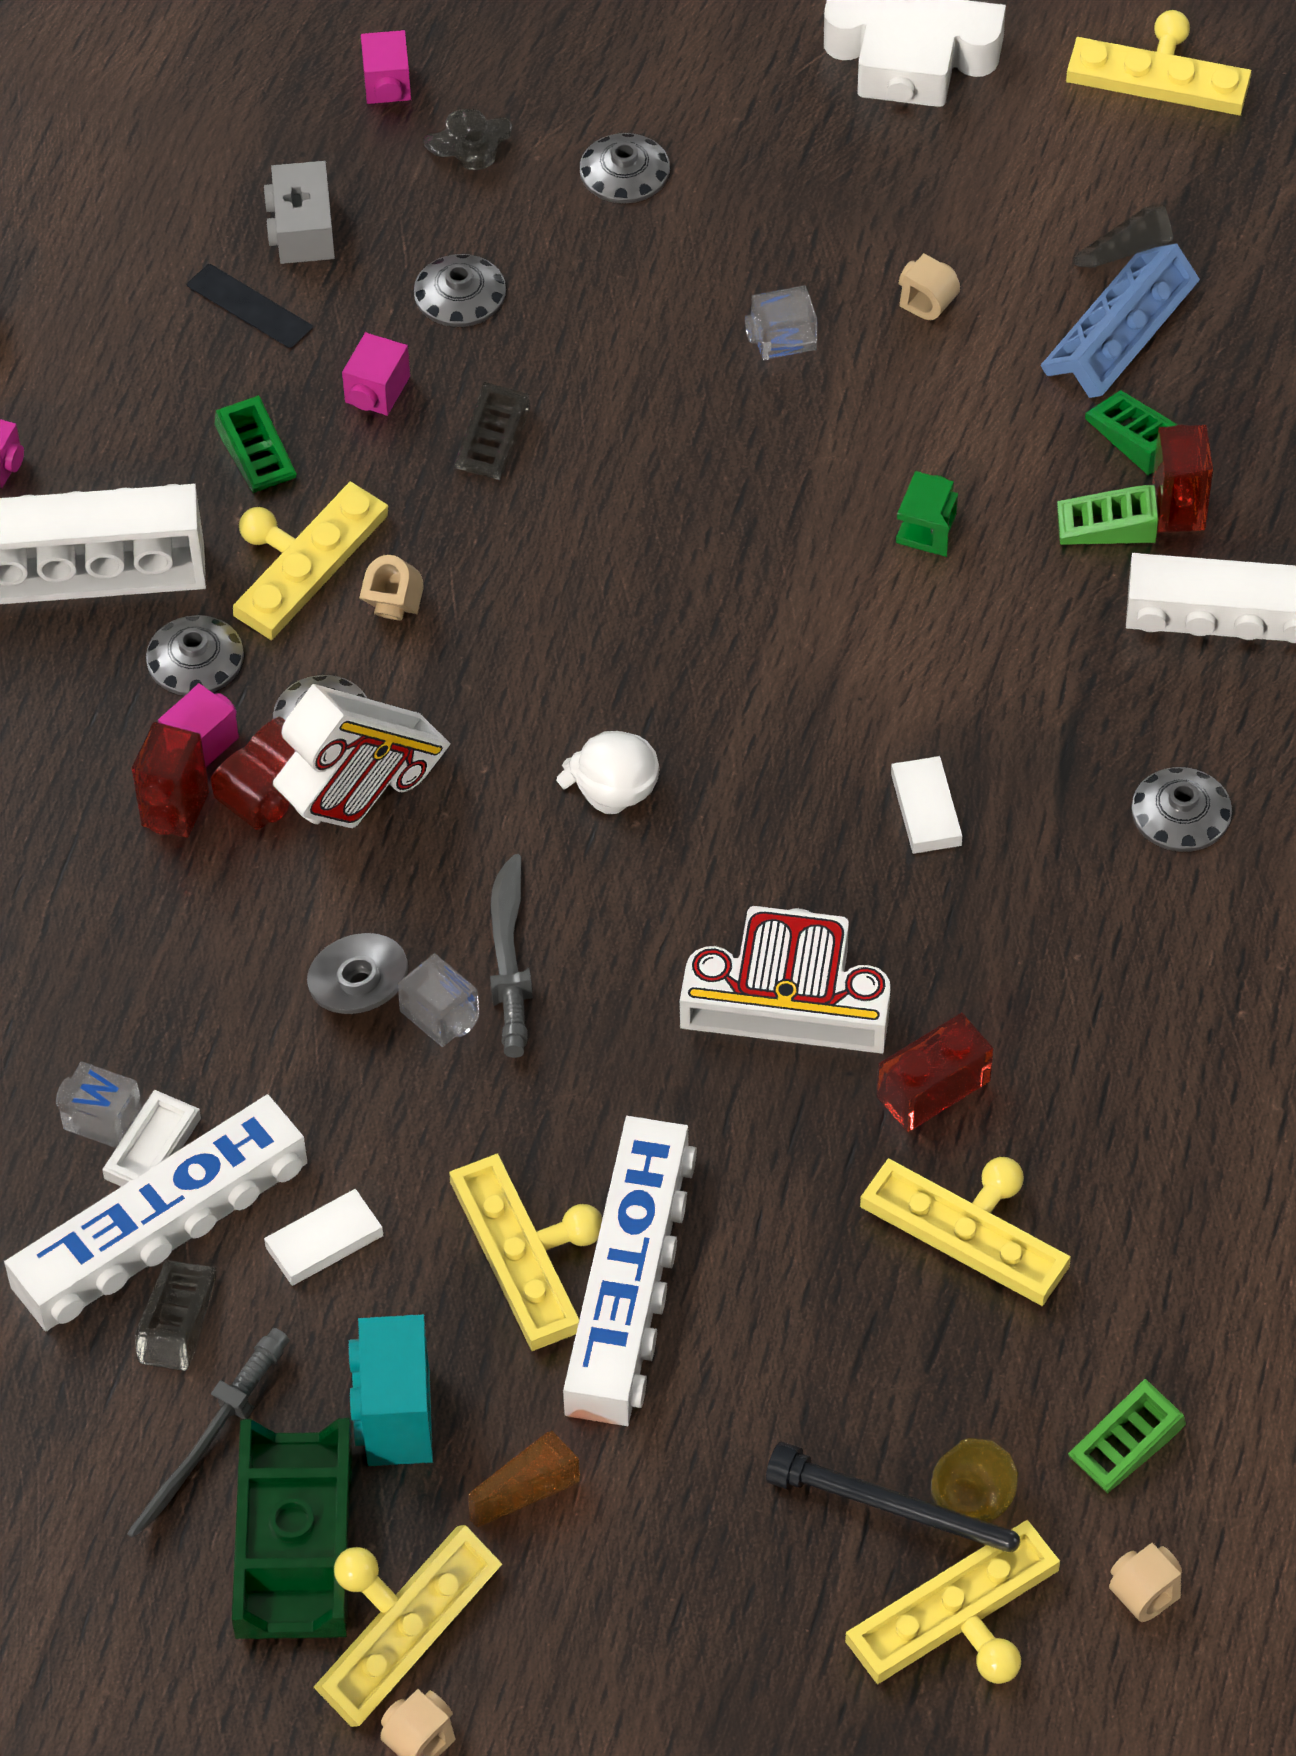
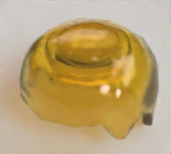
M976 1438L963 1439L936 1463L932 1471L933 1477L930 1480V1494L938 1506L991 1523L999 1518L1014 1500L1019 1472L1010 1453L994 1441Z

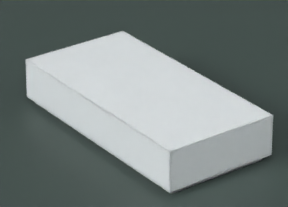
M940 756L892 764L891 776L912 853L962 846V833Z
M154 1090L102 1169L104 1179L122 1187L182 1149L201 1119L200 1109Z
M354 1189L265 1237L264 1240L266 1249L293 1286L383 1237V1230L381 1224L360 1194Z

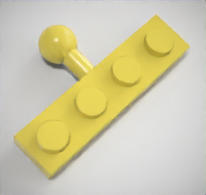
M1177 10L1165 11L1157 18L1154 26L1155 35L1159 40L1156 52L1082 37L1076 38L1067 69L1066 82L1241 116L1250 84L1251 70L1174 55L1176 45L1184 42L1190 31L1187 17Z
M350 481L296 539L277 527L275 516L269 510L263 507L248 509L239 521L241 536L253 545L267 543L282 552V554L233 605V616L272 641L388 516V505Z
M498 1153L450 1171V1183L531 1351L575 1335L579 1318L546 1250L567 1242L577 1246H588L598 1240L603 1219L601 1213L591 1205L578 1204L571 1207L565 1213L562 1222L536 1232Z
M997 1157L985 1165L982 1171L983 1188L972 1203L889 1158L861 1195V1208L1041 1306L1045 1304L1070 1267L1071 1256L991 1214L1000 1199L1014 1196L1023 1185V1171L1020 1165L1011 1158Z
M1028 1520L1011 1529L1020 1537V1546L1016 1551L1005 1552L985 1545L846 1632L845 1642L877 1685L961 1632L964 1633L977 1650V1668L986 1680L1002 1684L1011 1681L1018 1674L1021 1667V1655L1017 1647L1006 1639L995 1638L981 1619L1059 1571L1060 1560Z
M466 1525L457 1526L395 1595L378 1577V1562L370 1551L361 1547H352L344 1550L337 1557L334 1565V1575L337 1582L348 1591L362 1592L379 1609L380 1613L316 1683L314 1688L351 1727L360 1726L499 1569L502 1563Z

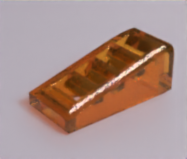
M553 1431L545 1433L468 1493L470 1521L476 1527H479L569 1488L580 1481L579 1459Z

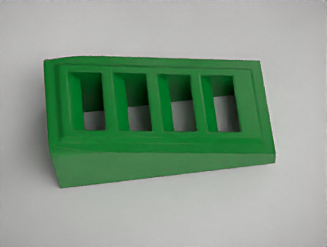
M1121 390L1085 413V419L1147 475L1183 453L1185 431L1170 419ZM1118 408L1122 410L1113 418L1107 416ZM1128 418L1133 420L1125 426L1120 424ZM1140 427L1143 429V431H1141L1138 434L1134 433V431H1136ZM1150 437H1152V438L1154 439V440L1151 441V442H1149V441L1147 440V439H1149Z
M259 395L216 410L214 425L252 493L296 478L297 473ZM254 424L256 427L240 434L236 431V429ZM259 437L263 439V442L246 448L242 444ZM267 450L271 453L270 456L253 462L249 458ZM273 464L278 465L279 470L259 477L256 473V470Z

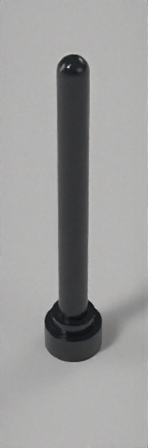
M780 1441L770 1457L766 1472V1481L769 1484L787 1490L793 1486L801 1488L804 1484L1005 1552H1014L1020 1546V1537L1013 1530L811 1463V1457L804 1455L803 1449Z

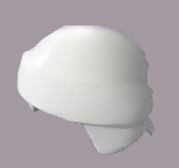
M604 731L590 738L583 746L582 751L574 753L571 758H567L563 762L564 771L557 776L556 781L563 789L577 782L579 789L588 802L597 810L605 814H617L626 807L644 800L652 792L658 780L660 769L656 752L647 740L638 735L622 731Z

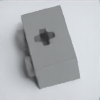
M326 161L271 165L273 184L264 185L266 212H275V218H267L269 246L278 245L280 264L335 259Z

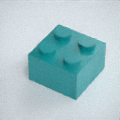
M424 1314L358 1318L359 1339L349 1340V1364L353 1381V1388H350L351 1420L354 1423L355 1446H365L368 1466L433 1463L430 1368Z

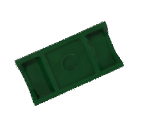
M338 1418L322 1431L311 1433H275L252 1419L240 1420L232 1624L235 1639L347 1637L348 1590L342 1588L337 1582L334 1575V1565L337 1557L344 1550L348 1549L349 1487H351L353 1443L350 1418Z

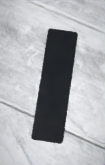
M207 264L186 284L190 289L288 348H292L313 328V325L212 264Z

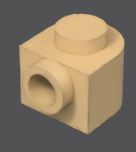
M924 253L916 262L913 260L908 262L899 278V285L902 286L899 306L926 320L938 318L960 292V283L953 268Z
M383 555L376 558L368 566L359 598L375 607V615L392 620H402L404 612L418 614L423 592V579L415 567L394 555Z
M1151 1543L1139 1553L1136 1551L1126 1553L1113 1565L1111 1569L1113 1578L1109 1588L1140 1622H1146L1180 1599L1182 1568L1175 1556L1166 1547L1161 1546L1157 1548Z
M417 1689L406 1701L404 1699L396 1701L385 1712L381 1720V1725L383 1726L381 1741L398 1756H439L456 1740L450 1721L453 1713L449 1706L435 1692L429 1690L424 1695Z

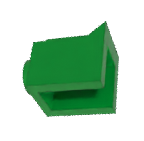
M914 472L897 513V519L903 521L896 536L897 544L947 557L948 534L957 515L958 493L953 492L954 481L938 475Z

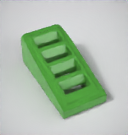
M1155 485L1135 486L1057 501L1060 545L1155 543L1158 525ZM1093 515H1101L1102 522L1094 523ZM1113 515H1121V518L1113 520ZM1073 516H1082L1083 526L1074 527Z
M1144 1379L1068 1455L1108 1494L1167 1444L1186 1425L1185 1417L1150 1382ZM1144 1407L1160 1421L1155 1428L1151 1427L1138 1414ZM1128 1421L1146 1436L1140 1443L1122 1427ZM1112 1434L1131 1451L1125 1458L1106 1441ZM1096 1448L1116 1465L1109 1473L1089 1455Z

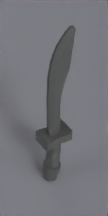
M519 854L513 855L497 874L491 897L493 938L499 975L490 976L493 1007L503 1002L504 1027L502 1028V1044L504 1045V1054L512 1058H517L524 1054L528 1030L525 1027L523 1000L533 998L530 969L527 968L524 972H518L514 948V929L521 904V856Z
M272 1328L268 1335L263 1336L254 1347L255 1352L234 1379V1382L231 1385L221 1380L218 1382L211 1395L218 1398L220 1410L188 1456L164 1482L127 1533L130 1538L147 1528L165 1509L204 1455L228 1417L235 1414L242 1419L249 1418L255 1406L248 1402V1397L270 1366L276 1364L283 1355V1349L289 1342V1338L284 1332L277 1328Z

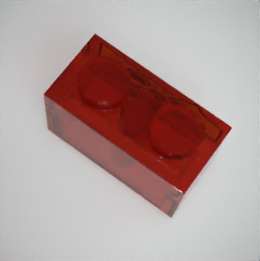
M1176 425L1159 427L1152 479V485H1155L1158 513L1157 532L1200 531L1206 528L1213 476L1207 425Z
M153 721L131 768L141 825L148 827L158 834H174L188 838L209 794L201 734Z
M960 1013L878 1063L877 1097L902 1127L909 1132L991 1081L993 1047L966 1016Z

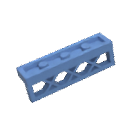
M1178 244L1138 250L1040 365L1046 375L1053 376L1073 373L1089 398L1103 396L1200 280Z

